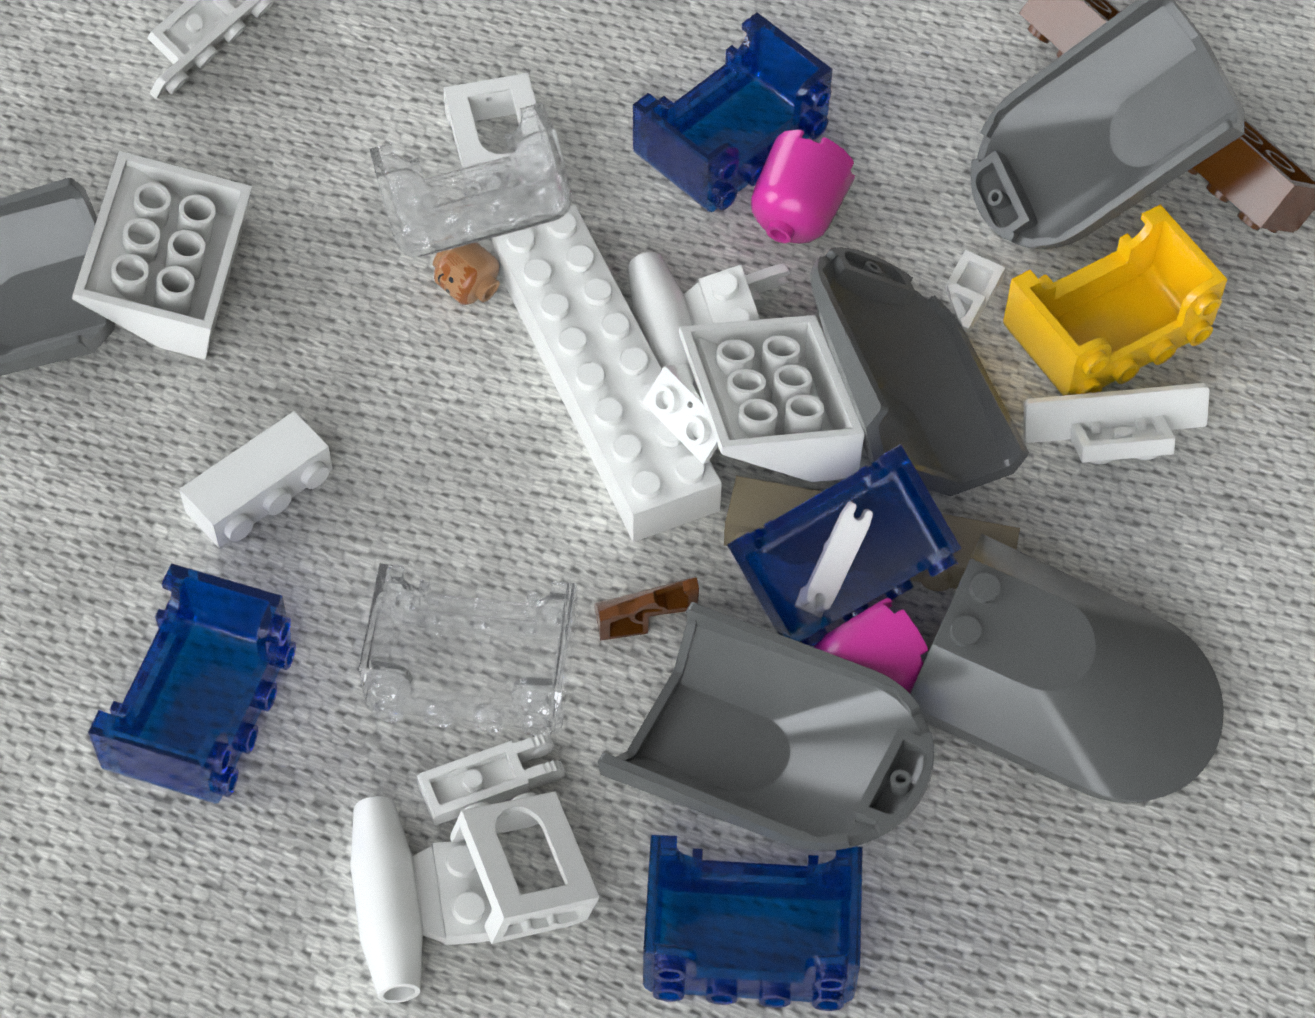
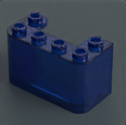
M758 12L742 23V30L747 35L738 49L733 45L726 49L725 65L673 103L665 96L657 100L650 93H647L633 104L634 153L710 213L716 209H727L735 201L738 192L747 185L752 187L756 185L773 144L780 134L785 131L803 130L802 138L808 139L810 137L811 139H817L823 134L829 123L827 116L832 93L831 80L833 69Z
M901 444L879 456L880 458L874 461L871 466L868 467L866 465L856 473L792 510L763 524L764 528H758L751 533L747 532L727 544L778 634L813 646L820 642L828 633L825 627L840 618L844 622L850 620L868 609V602L884 593L887 598L893 600L914 588L915 586L910 580L911 577L926 569L931 577H934L958 563L953 554L962 548ZM851 501L857 506L854 512L855 519L860 518L865 509H869L873 513L872 520L830 609L824 611L822 617L819 618L794 606L800 589L807 585L823 551L824 544L829 539L840 513L846 504Z
M171 563L161 583L163 589L171 591V597L165 610L158 609L155 615L158 631L123 703L113 701L109 709L110 713L98 710L88 734L103 770L217 804L222 796L230 797L236 787L239 770L236 768V765L242 753L249 754L254 748L258 736V726L255 725L261 710L268 712L272 708L277 694V683L274 682L280 669L288 670L296 652V642L291 641V619L287 617L282 595Z
M651 835L643 946L644 988L653 992L654 998L666 1002L680 1001L684 999V995L706 996L708 1002L718 1005L733 1004L737 1002L738 998L759 999L761 1005L770 1008H783L790 1005L791 1001L812 1002V1006L815 1009L822 1011L842 1009L844 1003L852 1001L855 997L860 970L863 847L855 846L835 850L834 859L818 864L819 855H808L807 866L703 860V849L693 848L692 857L679 851L677 848V836Z

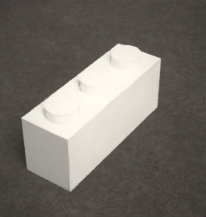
M293 411L179 488L185 512L218 548L230 540L238 542L251 532L253 524L268 514L277 515L288 507L292 497L305 488H317L327 479L329 472L333 470L329 446Z

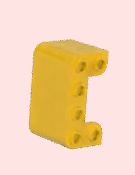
M1161 204L1142 213L1141 220L1145 223V226L1134 238H1131L1128 233L1120 236L1117 251L1055 282L1047 274L1038 279L1031 269L1011 279L1003 324L1063 396L1101 392L1103 387L1114 381L1118 384H1124L1130 381L1141 367L1151 362L1155 365L1163 364L1174 355L1178 348L1187 343L1197 346L1212 334V325L1222 303L1221 299L1227 278Z

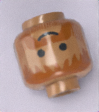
M472 238L448 241L438 251L433 260L435 282L462 305L472 304L478 299L481 302H486L499 288L500 282L497 280L500 271V263Z

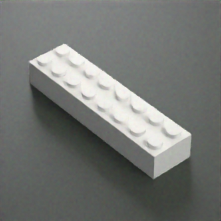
M576 205L492 232L493 256L500 263L499 274L632 541L636 542L720 511L722 482L710 460L708 463L703 464L643 403L662 369Z

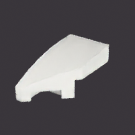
M967 250L964 251L945 286V290L958 322L964 331L969 334L1004 278L1006 267Z

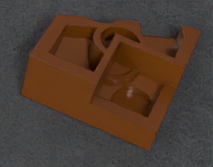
M690 577L645 591L595 603L594 609L600 641L648 634L650 616L686 612L691 602L698 604L699 585L697 577Z

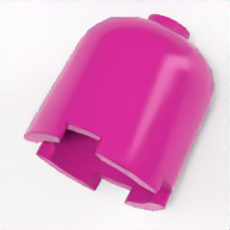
M803 130L785 131L776 138L755 185L750 204L755 220L771 239L780 243H810L823 236L831 225L855 179V175L851 172L854 165L853 159L843 148L828 138L823 137L821 142L817 143L810 139L802 138Z
M889 598L874 604L816 641L814 648L882 673L896 681L909 694L924 664L920 655L929 651L920 632L903 609L895 614L889 609L892 607V601Z

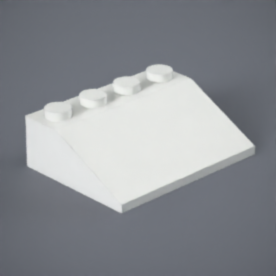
M119 151L72 299L159 348L205 360L246 220L252 186Z
M816 315L680 326L679 335L722 455L810 482L858 478L864 431Z

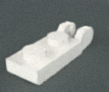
M536 735L533 738L530 737L516 743L509 741L419 773L417 775L418 786L434 826L458 818L461 810L474 803H500L520 794L530 792V789L562 779L566 771L561 761H547L545 764L542 763L525 770L521 764L551 753L555 746L550 735Z

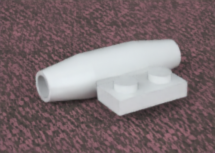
M655 252L642 253L629 262L628 272L633 315L661 369L666 365L689 363L679 335L680 326L760 320L742 265L699 278V282L683 294L660 254ZM694 384L695 391L701 397L697 384Z
M375 796L365 798L356 803L353 812L350 865L360 942L378 998L387 1003L405 1002L417 997L421 991L423 936L442 942L444 945L490 941L484 925L492 911V907L466 841L432 843L430 847L412 856L395 803L392 799Z

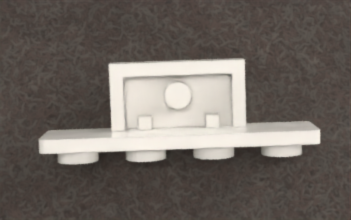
M186 0L156 26L147 38L173 63L171 67L157 78L150 94L155 98L159 97L165 90L171 95L174 94L189 79L186 72L196 64L200 69L206 66L218 53V50L215 48L218 43L223 39L229 44L233 42L247 27L243 21L251 14L257 19L260 18L274 4L275 0H246L238 8H235L228 0Z
M1206 383L1031 398L1024 402L1023 436L1026 443L1071 439L1082 463L1106 464L1118 459L1137 458L1140 460H1151L1161 455H1172L1175 451V436L1171 430L1206 427L1210 390Z

